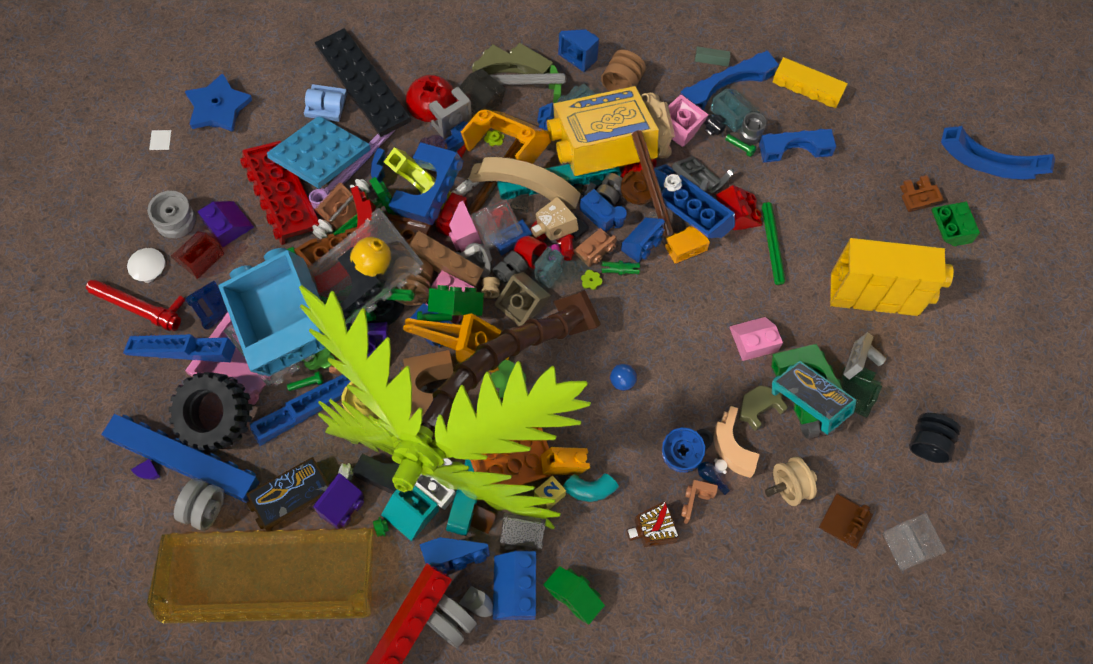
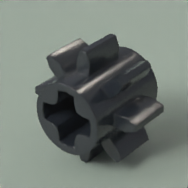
M711 114L704 122V125L707 127L705 131L710 136L720 135L726 128V125L723 123L726 119L720 114Z

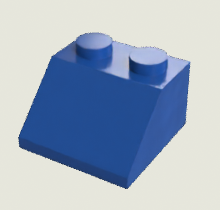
M586 29L561 31L559 33L558 55L585 73L597 61L599 38Z

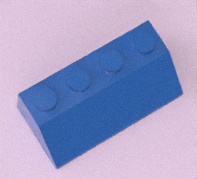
M682 175L679 176L682 180V187L679 190L668 191L667 188H664L661 191L666 207L708 238H722L735 227L734 212Z

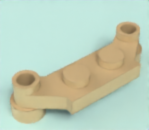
M644 93L641 95V98L649 108V112L659 129L658 157L668 158L672 153L669 145L672 138L675 137L667 102H661L656 93Z

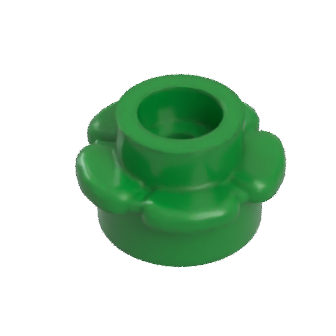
M378 517V520L373 521L377 537L382 535L385 537V532L389 531L386 520H381V517Z

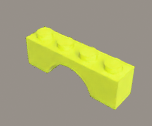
M394 147L384 160V163L394 172L411 182L421 194L431 189L436 181L431 174L424 168L419 167L414 159L403 150Z

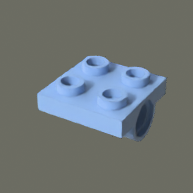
M312 84L311 89H307L305 95V117H323L326 120L339 122L347 90Z

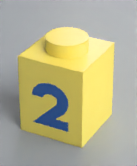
M553 475L534 491V497L555 499L554 503L537 505L539 508L544 507L548 510L566 495V490Z

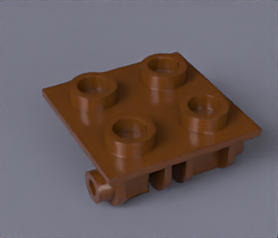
M836 493L819 528L856 549L873 514L870 513L869 506L863 504L860 507Z

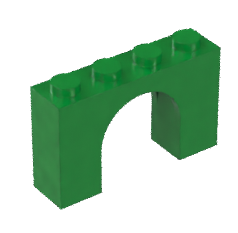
M817 344L776 353L772 356L771 367L776 377L781 376L791 365L794 366L797 362L801 361L843 390L840 380L836 379L832 366L828 365L824 352L820 351ZM796 403L794 404V411L801 425L819 421Z

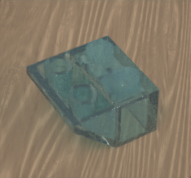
M727 88L713 98L710 109L715 115L720 114L726 119L724 123L733 132L742 127L744 117L748 113H760L737 90Z

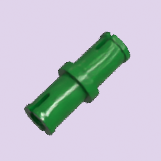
M619 260L618 262L602 261L601 266L609 267L601 268V273L639 275L640 272L638 269H632L640 268V263H626L623 260Z

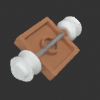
M355 180V186H358L362 191L365 190L366 193L370 192L369 184L365 180ZM338 183L315 208L325 220L319 219V225L312 226L314 229L313 233L320 239L327 238L326 233H332V227L338 230L357 214L352 192L342 183Z

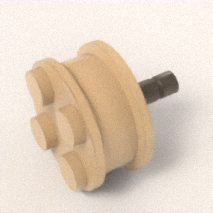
M792 457L788 463H778L774 466L773 476L776 485L765 489L767 497L780 492L788 504L797 506L803 499L810 500L816 496L817 476L813 470L809 469L801 457Z

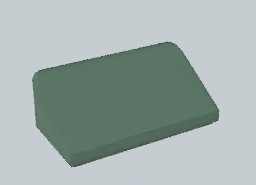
M697 47L694 62L728 67L730 51Z

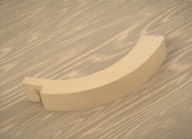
M484 158L482 163L474 164L469 176L473 183L503 181L534 190L550 201L558 197L568 209H576L580 193L571 184L556 174L531 163L510 158Z

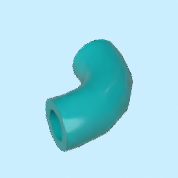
M606 473L598 480L592 482L584 481L576 474H573L565 482L563 488L567 494L577 500L594 502L603 500L619 488V485Z

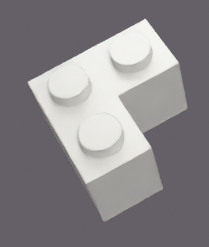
M446 458L443 465H452L453 462ZM422 474L415 484L417 488L444 510L454 500L456 495L454 490L446 488L433 477H426Z

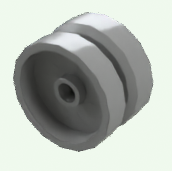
M164 191L157 194L150 201L147 210L149 218L162 236L177 239L191 232L195 226V213L189 201L182 193Z
M191 479L178 496L174 508V519L185 525L191 523L193 528L201 531L208 530L215 522L222 508L225 496L224 490L213 484L208 486L205 481L200 479Z
M443 594L436 606L442 614L434 610L427 624L449 644L458 648L464 641V637L457 627L465 633H471L477 623L458 603Z

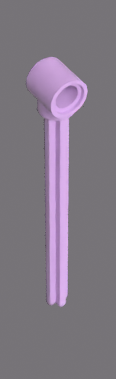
M394 131L382 137L377 134L368 143L370 144V151L339 173L325 189H315L310 193L309 199L315 213L319 214L315 208L338 183L344 185Z

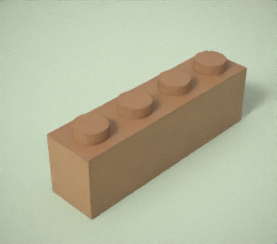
M419 230L405 251L411 257H418L429 262L433 270L439 274L441 271H444L472 286L477 284L484 269Z

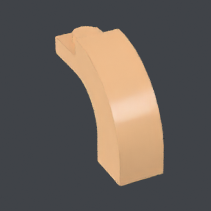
M730 406L728 412L724 411L721 422L718 421L715 426V449L720 459L726 461L728 468L740 475L751 478L755 473L759 454L743 449L735 441L733 425L738 408Z

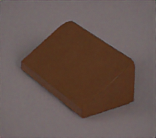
M474 504L470 526L489 534L497 515Z

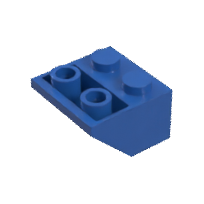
M645 217L622 242L621 251L637 263L642 259L646 260L651 253V249L654 246L658 247L663 239L661 236L665 231L663 229L665 221L663 219Z

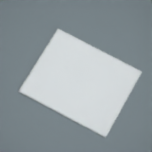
M171 130L152 131L149 150H169Z

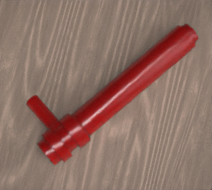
M96 279L90 280L86 284L88 293L148 319L152 324L159 327L162 326L167 331H176L181 324V318L175 312L185 302L182 296H179L167 310L161 306L156 307Z

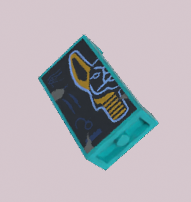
M801 361L797 362L794 366L791 365L781 376L775 377L772 382V394L774 396L782 393L822 422L821 431L827 435L854 413L856 399Z

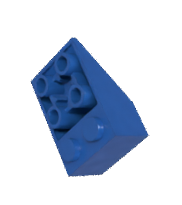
M439 537L419 544L425 563L434 566L445 574L452 569H455V571L462 570L467 567L466 564L475 562V564L482 563L487 560L486 557L490 556L488 544Z

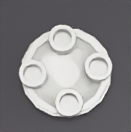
M143 248L131 255L128 260L127 269L134 279L150 283L162 273L166 266V261L158 250Z

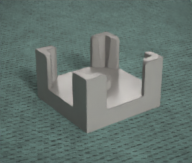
M459 87L451 91L458 101L448 108L444 109L438 101L429 104L430 111L438 119L436 121L431 120V125L443 139L451 135L450 129L463 121L469 123L472 119L471 101Z

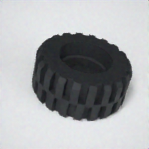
M211 372L197 373L183 380L184 385H178L175 389L177 393L172 395L170 401L173 403L172 406H169L168 412H171L169 422L174 424L172 430L175 435H180L179 440L182 443H188L189 447L193 449L198 448L199 450L223 449L232 446L234 442H238L242 438L241 433H246L249 428L246 426L247 422L252 420V416H249V411L253 410L252 404L248 403V400L251 398L249 393H244L246 389L244 385L238 383V380L234 377ZM214 392L222 401L223 417L216 428L208 430L200 421L199 406L207 394Z

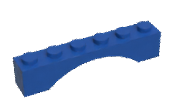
M767 50L756 54L748 60H743L733 67L730 66L723 72L715 73L706 80H700L691 87H685L680 95L704 110L711 96L722 87L739 81H765L775 75L779 64Z

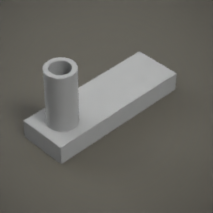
M868 332L854 342L843 374L848 379H851L863 370L867 357L877 366H881L886 360V357L871 345L873 336Z

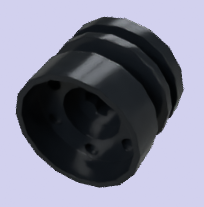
M921 414L915 426L916 432L912 435L909 444L910 451L916 456L934 463L950 462L955 451V443L958 441V435L961 432V426L953 419L941 414Z

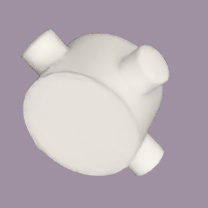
M716 458L713 471L726 474V461Z

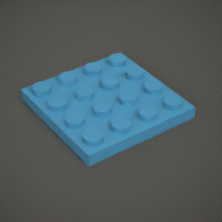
M316 117L267 152L270 160L320 189L371 149L370 144L323 117Z

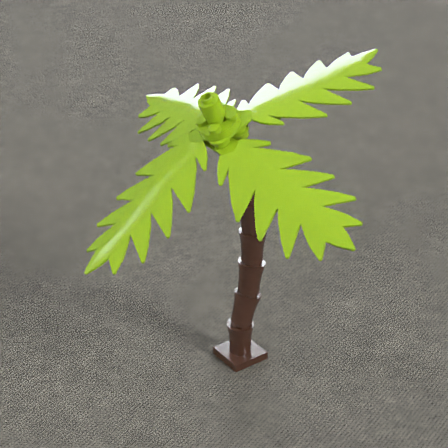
M300 285L299 289L308 305L306 307L301 304L300 308L325 335L311 328L309 332L341 360L328 358V361L339 372L359 388L349 384L346 387L379 417L378 420L371 415L367 418L343 400V405L351 413L349 414L330 399L329 402L340 413L339 415L319 401L318 403L333 418L331 419L322 413H318L329 425L325 433L344 438L352 444L360 442L378 453L379 449L391 454L392 460L400 464L392 478L395 488L399 491L407 492L413 490L422 474L426 477H433L448 489L461 490L470 499L484 500L496 510H507L526 521L531 520L548 528H555L547 518L559 517L561 513L530 507L554 503L555 499L514 495L534 490V486L492 484L511 479L512 476L468 471L469 466H465L460 462H453L452 465L443 464L444 459L451 457L456 459L485 460L488 456L482 454L530 451L531 447L510 440H555L557 436L532 427H563L581 424L579 420L555 415L554 413L574 411L590 406L591 402L574 399L587 386V381L557 383L555 367L551 366L538 378L528 395L522 366L517 361L509 377L502 403L488 371L496 369L509 356H516L531 345L537 346L554 338L564 339L568 334L573 335L600 326L601 323L585 290L553 301L558 312L549 315L547 318L528 319L523 325L504 329L499 337L478 345L476 352L454 366L453 374L433 392V401L423 417L422 408H418L410 418L412 411L410 367L406 366L390 383L388 382L391 358L390 338L386 337L368 357L366 310L364 308L360 310L347 333L343 311L333 291L330 292L325 305L316 295L303 285ZM483 378L476 415L467 393L470 389L476 388Z

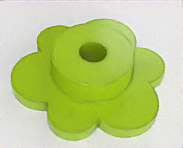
M498 130L488 131L484 137V141L489 143L490 146H500L503 144L502 139H504V135Z
M587 270L585 275L581 276L582 286L585 289L595 290L597 286L602 284V279L598 272L594 273L592 270Z

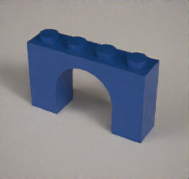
M420 142L413 159L419 167L436 171V181L431 189L420 195H412L396 190L389 207L397 215L433 225L443 203L447 199L451 187L455 183L458 172L462 169L464 161L457 152Z

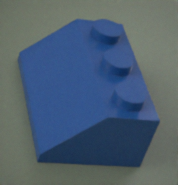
M514 551L494 556L493 620H535L536 551Z

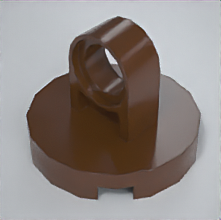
M634 170L628 172L621 182L623 197L628 202L637 205L647 204L652 201L643 170L640 172H634Z

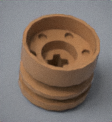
M618 50L614 53L609 61V65L602 73L601 82L609 92L633 86L637 88L638 82L646 72V65L637 54L628 50Z
M411 256L401 257L396 260L390 288L413 290L415 296L412 301H395L414 306L427 302L433 277L432 265L424 259Z

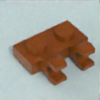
M927 175L921 176L920 180L916 182L919 187L918 190L914 189L911 179L903 181L904 185L900 186L904 193L901 197L908 212L941 204L944 200L937 185L931 186Z

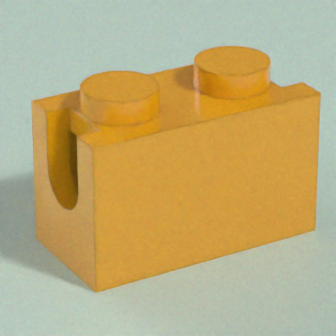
M689 226L684 231L667 237L666 241L668 244H665V248L673 262L677 264L707 251L710 241L696 228Z
M549 448L541 454L543 474H582L590 468V463H586L588 449ZM550 459H555V462L550 464Z

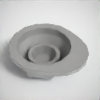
M469 244L465 250L476 244L479 246V251L466 259L484 269L480 277L488 276L491 272L490 262L492 261L490 250L483 244Z

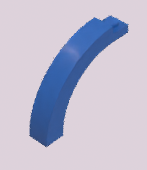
M963 126L944 128L941 140L944 148L955 159L972 169L1010 179H1036V174L1053 173L1054 154L1037 156L1002 154L987 149L975 142L965 132Z

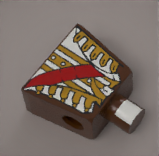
M666 501L638 514L635 517L636 526L626 529L629 540L633 541L641 538L644 547L674 544L679 539Z

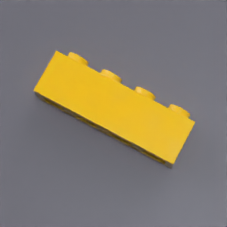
M784 57L772 81L780 87H785L795 93L807 96L811 100H817L826 106L837 108L848 84Z

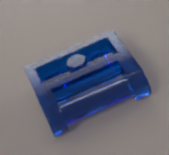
M215 281L205 285L185 299L202 321L201 325L205 330L222 320L228 312L220 289ZM203 298L213 315L209 317L206 315L198 303L199 299Z

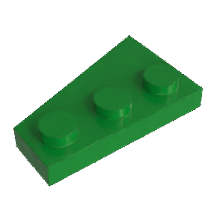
M376 177L369 180L387 212L397 215L389 207L392 196L383 181L379 183Z

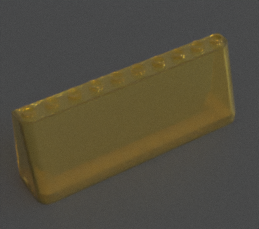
M342 528L338 530L318 529L316 531L277 530L275 532L235 531L233 533L193 532L191 534H162L147 605L154 618L161 623L366 618L371 615L373 529L347 530Z

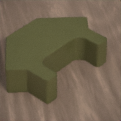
M761 385L751 390L742 398L739 420L748 422L754 431L758 430L762 424L757 418L758 415L770 408H775L779 414H783L787 410V405L781 399L782 393L774 396L772 388Z

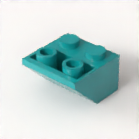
M414 486L413 490L407 492L397 489L392 494L381 516L412 542L439 512L437 503Z

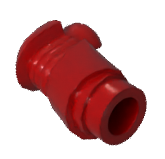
M572 234L556 239L557 243L561 244V259L564 261H571L572 256L575 254L572 243L574 236Z

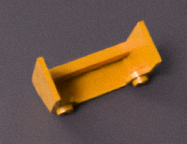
M480 110L461 131L469 152H471L490 128L517 138L524 145L516 153V160L531 164L537 160L551 142L550 134L547 130L506 113L492 110Z

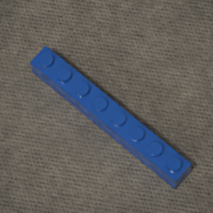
M114 414L101 434L109 442L189 478L205 481L208 486L212 484L224 490L225 494L245 503L249 501L246 494L256 489L260 483L255 477L256 474L248 469L242 471L238 469V465L230 461L224 463L220 461V457L212 453L208 456L203 453V450L190 448L178 438L172 440L163 431L157 430L154 432L145 423L140 422L136 424L131 417L124 414L122 417Z

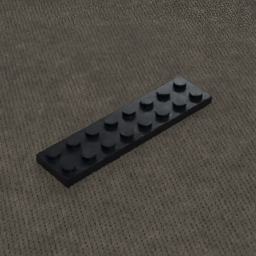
M345 28L314 42L320 54L380 137L411 122V117Z

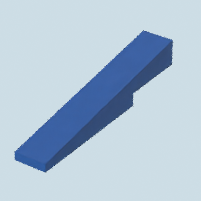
M191 334L130 336L123 353L129 356L230 363L237 345L228 337L195 338Z
M341 375L286 402L285 407L249 424L250 430L259 446L323 410L318 403L319 401L330 406L332 405L329 402L330 399L334 402L342 399L344 388L351 381L344 375Z

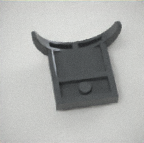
M694 156L677 161L671 167L678 176H684L710 196L717 193L734 174V169H729L719 179Z

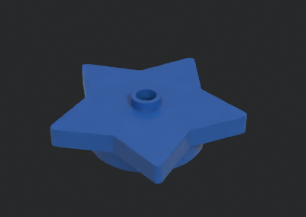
M224 74L219 75L207 87L185 91L187 98L194 107L190 120L192 129L211 126L221 127L233 132L240 110L252 101L250 94L232 89Z

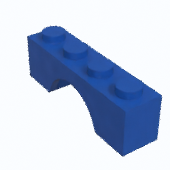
M818 129L814 131L803 130L792 133L784 132L781 134L770 133L762 135L759 147L764 163L780 161L783 153L794 147L808 150L815 158L832 156L836 144L832 129Z

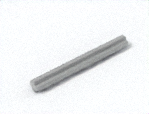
M564 73L484 75L482 83L484 85L566 83V75Z

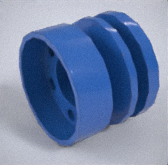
M680 427L674 429L666 435L663 441L662 456L664 462L670 469L676 472L687 473L693 471L700 465L705 455L703 438L690 428ZM682 446L685 450L689 451L686 452L685 456H682L681 453L677 452L680 450V447Z

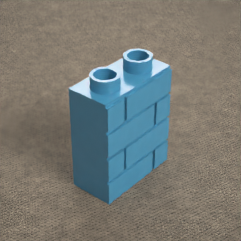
M276 248L267 252L264 255L265 261L255 267L245 265L230 272L231 279L218 285L250 371L268 377L326 348L309 332L311 328L325 335L300 308L301 304L306 307L308 305L299 287L303 285L320 299L304 258L286 248Z

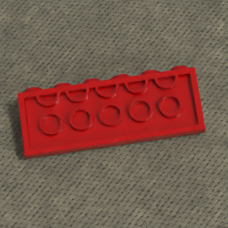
M276 141L242 150L243 158H240L243 169H247V178L254 185L253 190L256 197L259 196L261 209L267 213L268 224L274 228L273 234L275 239H279L281 245H284L286 238L314 231L312 226H318L319 222L298 176L268 158L267 152L281 143V141Z

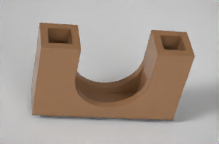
M449 350L403 359L404 367H401V371L406 366H409L412 382V411L410 418L418 408H422L423 417L433 401V394L420 391L421 388L432 381L447 379L453 374Z

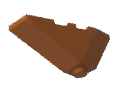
M357 227L348 229L345 233L338 235L330 234L327 238L317 240V238L309 240L294 249L296 255L304 258L315 283L316 276L333 268L338 264V258L350 249Z

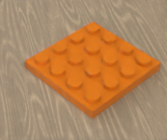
M532 427L537 430L543 431L542 427ZM510 440L531 447V450L515 453L482 454L488 456L485 460H471L474 472L512 476L511 479L492 484L525 485L552 476L543 474L541 454L549 449L546 440Z

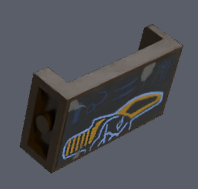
M311 457L247 493L249 501L246 503L251 512H256L258 518L255 520L261 530L265 529L270 533L273 526L316 503L329 485L316 461Z

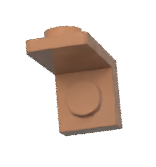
M693 480L692 485L687 486L685 497H688V503L683 505L681 516L684 517L683 523L688 524L695 494L699 498L709 500L715 497L718 485Z

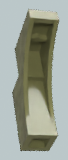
M521 43L515 48L513 47L509 53L492 44L489 49L483 52L482 57L473 63L472 70L473 77L477 80L482 79L484 75L507 72L550 74L553 62Z

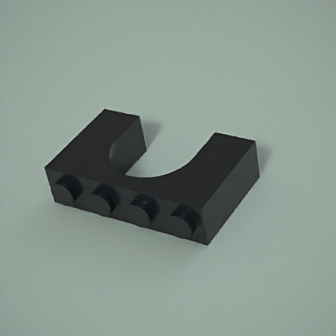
M351 247L338 258V261L348 272L352 280V289L349 296L340 303L345 321L350 319L352 313L357 309L363 308L370 298L379 295L382 288L385 287V284L378 275L371 277L356 270L353 260L352 262L350 260V254L354 247ZM319 295L321 301L326 305V303L324 302V300H323V299L321 298V296Z
M362 453L352 472L355 477L393 494L397 489L392 478L400 464L382 463Z

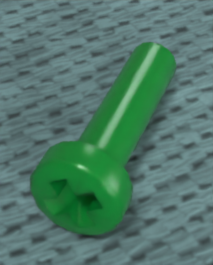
M730 134L725 139L747 152L746 155L749 157L756 151L755 145L749 146Z
M418 311L417 320L452 321V315L442 313L422 314V311Z
M318 371L314 373L315 376L287 384L288 391L315 383L318 385L323 384L321 373Z

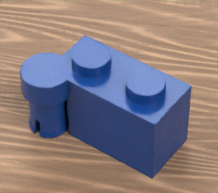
M595 189L585 195L580 201V211L599 229L601 228L607 232L613 225H615V228L623 226V221L626 219L627 214L626 209L621 206L614 208Z

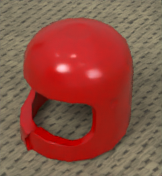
M521 237L514 248V252L519 254L525 261L527 260L529 267L536 271L540 270L547 260V245L534 237ZM533 254L540 257V261L536 265H533L532 262Z

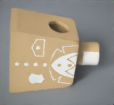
M558 197L536 213L537 225L531 228L536 238L545 233L550 240H556L579 230L577 218Z

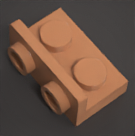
M600 228L574 249V253L590 267L592 264H598L604 254L607 252L611 253L615 249L617 237L615 235L610 237Z

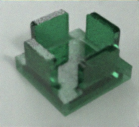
M844 367L839 378L842 389L856 399L854 413L867 418L872 406L878 399L882 388L881 382L874 380L873 378L876 373L866 368H863L851 379H848L843 375L846 368Z

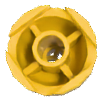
M366 237L359 240L350 254L351 262L353 260L357 271L364 275L375 277L377 274H384L391 262V251L389 246L381 239Z

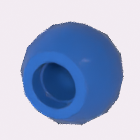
M619 364L612 370L610 380L616 389L625 391L633 388L637 382V374L632 366Z

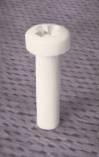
M475 244L461 253H455L466 259L478 252L479 246Z

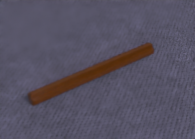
M642 130L632 132L631 135L658 219L665 221L663 235L664 237H670L674 235L673 227Z
M516 138L503 158L515 159L516 153L524 144ZM497 181L485 182L467 209L469 215L473 217L477 215L496 187Z

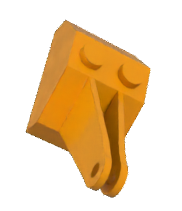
M472 313L464 315L462 325L407 318L405 319L406 325L403 326V330L408 333L421 336L455 350L456 359L459 363L474 354L478 345L499 337L501 333L500 329ZM497 367L496 369H494V370H489L488 372H492V373H493V372H495V371H498L499 369H498V367Z

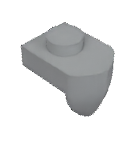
M470 586L459 604L480 617L493 615L491 599L484 592Z

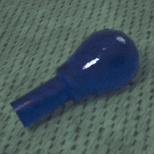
M710 462L700 463L697 469L699 476L711 484L718 485V489L726 495L730 489L720 479L714 465Z

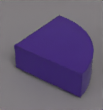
M150 459L131 469L137 477L142 479L154 480L160 477Z

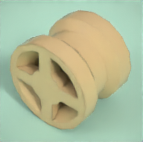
M485 277L481 280V285L483 286L481 292L484 293V298H497L500 296V290L498 289L500 280L498 278Z

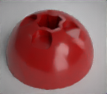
M425 75L416 79L408 88L406 107L409 113L416 119L431 122V120L436 121L438 119L430 111V103L438 101L446 109L456 103L457 98L451 92L454 89L453 86L446 79L437 75Z

